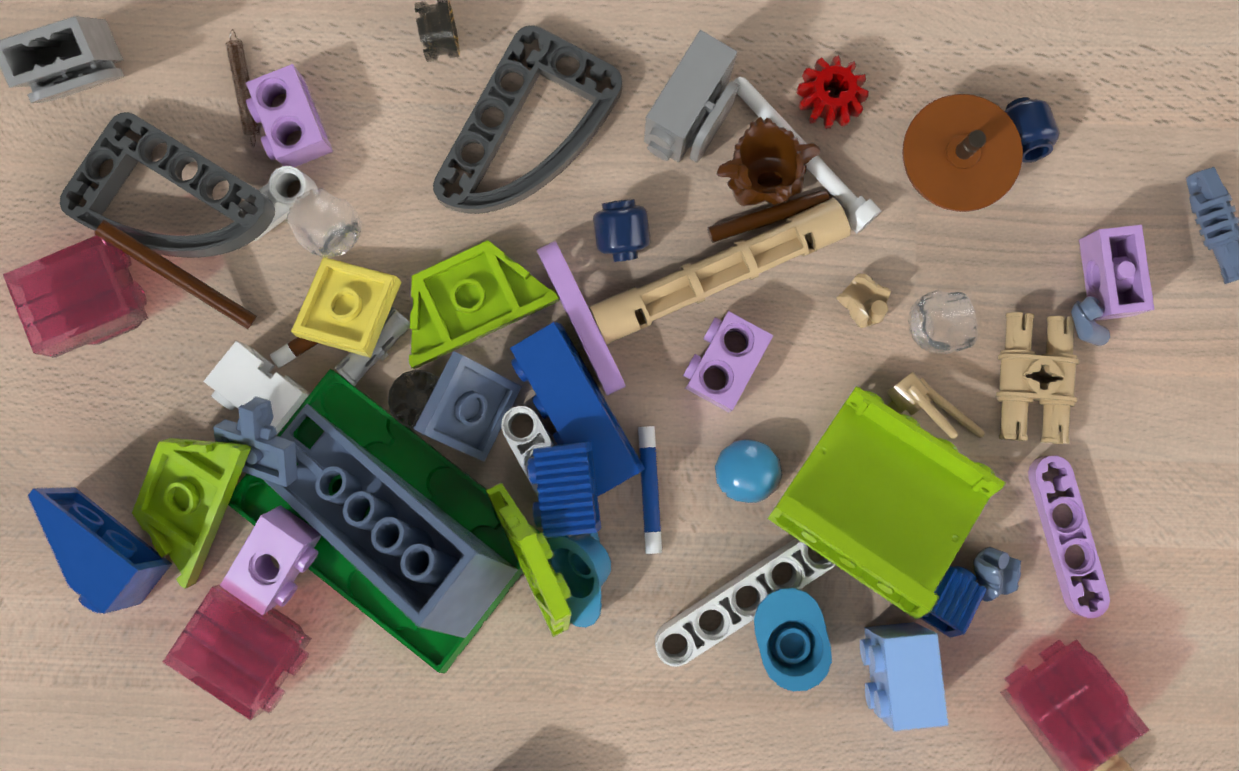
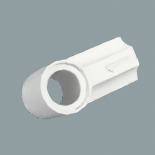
M282 166L271 174L268 183L260 188L259 191L273 202L275 216L269 227L254 241L260 239L296 211H305L316 203L318 188L309 176L292 166ZM300 180L301 188L296 196L288 198V186L292 182ZM245 200L238 205L252 215L258 210L256 206L251 205Z

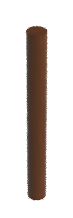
M103 220L94 232L101 239L247 330L256 319L257 315L106 220Z

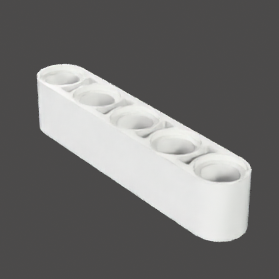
M795 538L663 624L655 635V647L659 658L669 666L679 667L687 664L754 620L758 605L768 594L781 588H796L800 590L832 569L835 564L826 558L813 562L808 555V546ZM781 562H788L792 568L791 579L783 585L775 584L772 579L773 568ZM744 586H753L757 592L755 603L747 608L737 606L735 601L737 591ZM709 609L717 610L722 615L720 626L712 631H706L699 626L700 616ZM672 633H679L686 638L685 648L677 654H670L663 649L664 639Z

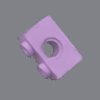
M1142 225L1099 229L1079 239L1087 297L1097 298L1100 302L1098 305L1104 308L1103 315L1094 319L1095 321L1133 317L1154 310Z
M280 505L260 516L220 586L261 615H264L276 605L283 607L298 588V585L293 582L299 572L304 573L317 557L318 551L314 547L322 535ZM271 556H273L278 561L279 568L274 566V564L271 561Z

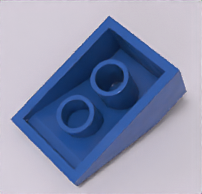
M75 487L33 488L27 495L68 587L80 595V603L92 612L106 614L140 605L172 565L170 561L165 557H161L156 550Z

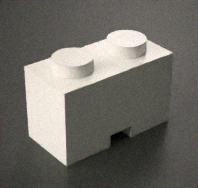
M238 341L234 342L203 381L215 390L211 396L229 410H233L235 407L239 409V406L246 404L256 396L269 400L274 417L271 426L276 428V435H278L310 394V392L289 376L285 375L283 377L277 372L274 375L270 373L275 365L249 345Z

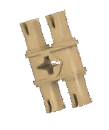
M1023 312L1006 313L1005 350H1001L998 355V360H1001L999 392H996V397L999 402H1002L999 439L1028 441V404L1033 403V401H1039V405H1043L1042 438L1040 442L1070 444V407H1074L1078 400L1077 397H1074L1076 365H1079L1077 355L1073 354V318L1071 316H1068L1067 319H1065V316L1047 317L1046 353L1036 355V352L1031 351L1034 314L1025 313V316H1023ZM1035 372L1036 376L1048 379L1049 382L1040 384L1032 378H1027L1026 375Z

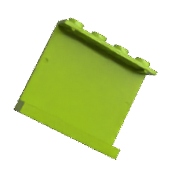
M856 386L767 519L917 620L932 610L939 598L934 593L988 500L1001 490L1006 482L996 477L993 470L979 462H973L959 453L956 446L948 440L936 438L922 429L919 422L911 416L899 414L885 405L882 398L871 391H864Z

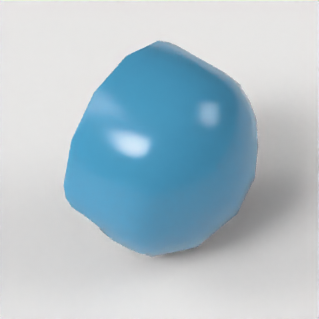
M756 440L734 441L720 452L715 465L716 481L720 489L727 497L739 502L758 503L765 500L777 490L782 477L780 459L768 445Z

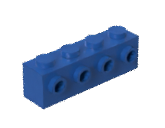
M552 322L510 348L515 356L511 360L515 372L523 382L528 380L536 393L532 397L536 409L544 419L549 417L557 430L553 434L556 444L562 445L591 441L598 496L645 470L561 323Z

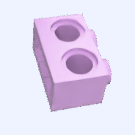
M293 64L246 82L251 98L246 99V104L255 122L262 123L266 135L261 137V142L270 160L276 159L283 166L297 167L333 152L305 79ZM287 94L286 100L282 105L271 107L272 101L276 96ZM302 131L301 138L296 144L286 145L287 137L292 132Z
M730 311L727 312L723 320L715 317L703 338L710 343L703 357L694 354L683 374L684 377L690 379L685 389L728 413L731 412L774 335ZM729 332L740 333L746 342L744 351L740 353L729 351L724 344L725 334ZM718 368L724 373L726 384L723 389L712 390L706 386L703 376L707 369Z

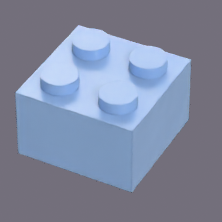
M915 622L864 627L866 639L860 640V653L864 666L869 665L871 682L865 683V697L868 708L874 709V713L878 718L882 719L893 731L948 726L938 634Z

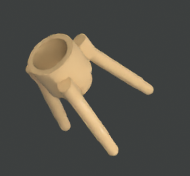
M911 372L886 392L893 400L887 405L899 414H904L903 411L907 410L911 416L923 408L951 438L957 437V431L930 403L931 400L977 437L981 438L985 435V432L971 419L932 389L923 377L919 379L914 372Z

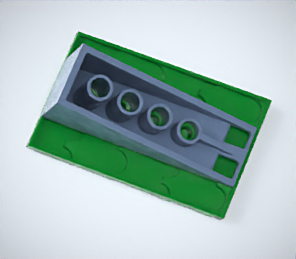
M330 368L277 435L278 437L295 442L298 479L285 487L246 473L235 487L228 505L254 526L261 515L281 505L316 529L322 536L314 547L318 551V555L308 569L438 673L445 674L457 659V656L461 654L482 627L484 621L489 618L503 600L509 589L517 582L523 571L486 493L487 489L359 388L353 386L342 375ZM534 527L538 534L542 533L536 527Z

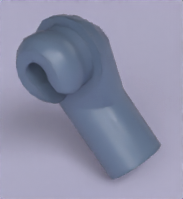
M1089 296L1082 302L1077 301L1073 305L1071 310L1072 318L1080 340L1095 346H1102L1109 341L1110 332L1106 327L1097 324L1094 319L1103 315L1104 308L1098 305L1100 302L1097 298Z

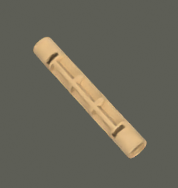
M835 198L829 199L787 218L786 223L750 239L735 241L734 246L694 264L688 262L674 273L638 289L634 286L589 307L590 312L606 345L652 325V321L695 302L699 304L705 301L706 297L746 279L753 280L759 277V273L800 255L804 257L849 237L851 230L847 216Z

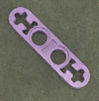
M556 241L537 249L542 264L606 395L608 396L626 387Z
M1041 456L1030 465L1028 477L1064 602L1067 608L1074 614L1086 618H1097L1108 609L1110 596L1073 469L1070 463L1062 457ZM1048 466L1050 468H1057L1059 471V476L1053 478V483L1051 481H1044L1042 478V473L1048 471ZM1055 490L1065 491L1066 497L1058 496L1048 499L1047 493L1053 494ZM1061 503L1068 505L1073 515L1070 524L1063 528L1055 524L1052 516L1054 508ZM1076 544L1082 548L1085 558L1080 567L1072 569L1066 564L1064 555L1068 547ZM1090 574V578H1081L1082 582L1071 581V576ZM1083 586L1085 590L1095 594V598L1089 600L1090 607L1078 602V598L1084 596Z

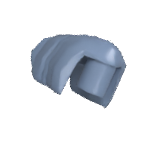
M987 547L977 554L973 562L974 572L979 585L987 589L982 599L984 602L992 601L1001 594L1008 595L1018 590V581L1021 576L1020 560L1010 557L1008 553L993 547Z

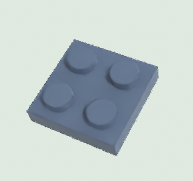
M453 351L414 430L485 462L501 430L502 419L505 413L512 408L522 386Z

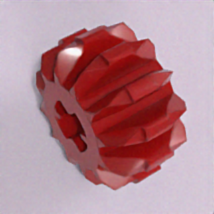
M839 55L834 56L830 65L821 57L816 61L815 69L806 68L802 74L804 82L798 85L796 93L804 98L799 103L800 111H813L809 117L810 123H815L821 117L824 118L823 124L825 129H830L835 120L839 125L845 127L850 122V116L859 117L863 111L861 103L867 100L869 91L861 87L866 81V74H853L856 68L855 61L848 63L847 67L841 66ZM826 89H835L836 91L834 95L839 94V96L837 98L830 97L829 93L831 91H826Z

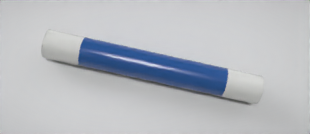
M655 426L638 427L640 461L645 468L641 472L645 554L662 553Z

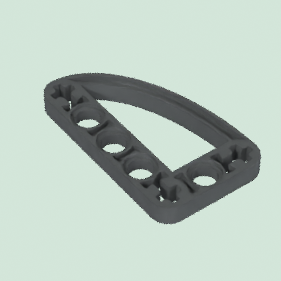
M530 25L519 29L435 177L433 190L439 202L453 211L481 214L514 205L543 188L573 162L606 121L622 92V76L619 70L604 60L540 27ZM536 39L541 51L533 50L526 60L528 68H532L529 71L521 64L526 54L523 43L531 44ZM565 56H571L578 60L580 66L576 73L566 76L558 72L556 68L557 62ZM587 66L592 67L590 69V76L598 81H603L605 77H610L613 89L605 88L602 93L597 92V83L586 77L584 85L580 84L585 77ZM515 72L523 77L524 83L519 90L509 92L502 88V78L508 73ZM540 75L593 102L569 136L538 166L510 184L495 190L475 193ZM495 107L503 111L504 119L499 126L490 128L481 122V117L485 110ZM470 143H478L484 147V156L476 163H468L462 159V150ZM455 164H458L461 169L473 174V176L469 178L463 173L459 180V185L463 192L460 195L453 193L450 198H447L448 193L443 186L446 182L449 184L455 183L459 172L453 167Z
M129 112L120 113L111 119L60 196L61 210L82 225L96 231L100 223L106 220L156 253L172 257L201 258L235 251L258 238L269 227L275 216L273 202L259 190ZM129 129L142 137L138 143L125 136ZM161 143H166L167 152L165 156L158 161H152L154 148ZM108 159H113L112 171L107 176L100 177L99 168L101 164ZM139 161L234 222L222 229L205 234L176 236L135 229L102 215ZM190 162H197L198 170L194 177L183 181L182 171L184 167ZM227 180L229 183L227 194L219 200H214L212 196L214 187L219 182ZM92 182L99 185L97 189L90 186ZM83 198L87 200L84 207L79 204ZM242 199L258 208L254 215L238 206Z

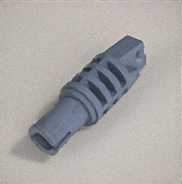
M1215 167L1198 171L1186 178L1190 193L1191 210L1193 214L1197 215L1195 219L1196 224L1201 226V230H1199L1200 235L1205 237V241H1203L1204 246L1208 250L1213 249L1224 284L1239 280V217L1234 216L1236 208L1230 205L1232 197L1223 185Z

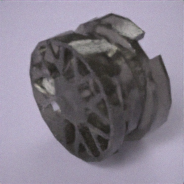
M412 370L403 373L393 382L389 390L388 405L391 414L399 423L408 428H415L439 377L425 370Z

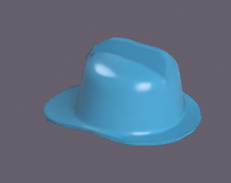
M598 533L548 538L547 542L552 550L553 557L547 561L551 564L556 574L561 573L571 593V597L565 599L571 611L570 623L583 628L595 624L601 614V587L611 573V559L606 549L600 543Z
M781 588L768 594L758 605L754 616V631L764 668L769 678L779 687L793 692L807 691L822 682L828 675L832 663L831 645L821 609L817 601L807 592L796 588Z

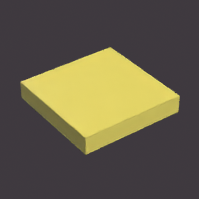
M323 257L291 332L302 339L371 358L402 282L394 275Z

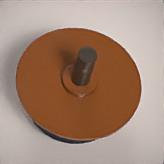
M954 94L934 100L921 109L914 117L904 137L902 155L906 174L916 191L923 198L946 210L970 212L992 205L1011 189L1021 169L1023 151L1019 132L1012 119L1004 110L995 103L979 96Z

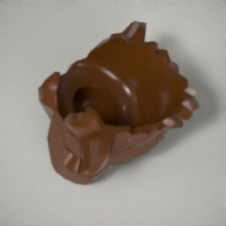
M759 117L755 122L752 121L750 123L749 129H746L744 136L735 145L733 160L720 165L717 175L719 177L731 178L727 185L732 189L739 205H757L764 201L776 205L784 203L791 196L802 193L804 174L807 172V165L805 164L812 158L820 155L821 151L814 143L799 145L798 138L794 137L791 130L787 131L784 127H778L769 118L763 120Z

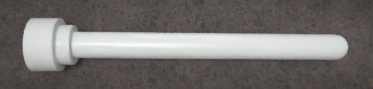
M738 77L733 81L739 85L737 94L758 117H761L763 120L769 118L778 127H784L787 131L791 130L794 137L798 138L799 145L807 144L746 78ZM819 156L812 158L805 164L812 175L845 209L844 212L848 218L850 228L856 234L881 213L880 208L871 199L866 201L862 196L857 198Z

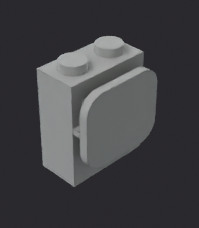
M73 16L0 40V68L9 88L30 86L33 92L27 94L31 103L56 100L125 77L122 69L116 68L114 63L122 61L123 58L106 19Z
M702 30L696 35L646 116L644 142L648 144L647 148L652 154L665 161L672 158L679 163L688 147H692L690 159L697 163L727 117L739 87L738 84L730 81L737 51Z

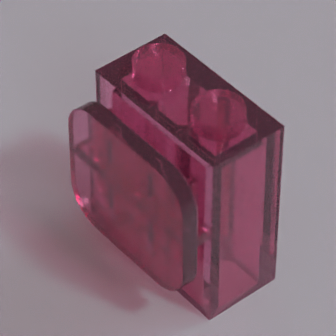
M96 235L3 274L34 354L56 358L87 344L98 345L136 329L144 320L149 319L144 305L147 304L145 293L136 281H133L128 268L132 265L129 255Z
M220 585L212 586L163 660V663L251 721L264 711L270 714L280 702L285 693V690L280 687L288 674L295 676L306 662L309 653L305 651V648L312 638L303 632L299 624L275 608L261 615Z
M1059 639L1039 653L1044 661L1030 671L1026 664H1024L1004 678L1009 686L1000 692L1060 771H1093L1150 730L1129 705L1128 697L1097 657L1086 651L1077 639L1066 646Z

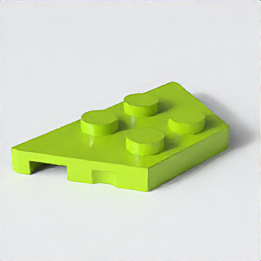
M487 240L412 275L411 296L413 298V309L410 312L412 338L409 364L413 369L419 368L559 302V298L552 289L547 288L533 277L530 272L517 262L511 260L503 251Z
M168 438L158 442L132 514L141 528L150 535L152 544L161 557L170 556L182 574L176 580L184 589L196 584L251 450V447L247 444Z
M502 483L487 489L486 493L551 635L555 637L569 629L571 611L565 599L571 597V593L561 573L556 574L551 564L547 561L553 557L552 550L543 533L538 534L534 526L529 525Z

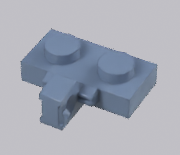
M256 396L246 404L239 406L240 419H238L237 423L225 419L213 426L215 442L247 444L251 447L242 472L285 487L298 479L295 442L276 436V428L271 426L274 417L269 400Z

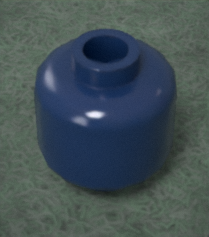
M1028 97L1018 98L1010 102L1006 106L1005 112L1012 119L1019 132L1023 151L1022 162H1035L1049 155L1053 151V146L1058 141L1060 134L1050 106L1045 101L1031 100Z
M635 199L602 203V210L596 212L593 216L597 249L604 254H613L614 262L637 259V251L646 248L650 244L647 211L643 206L635 205Z

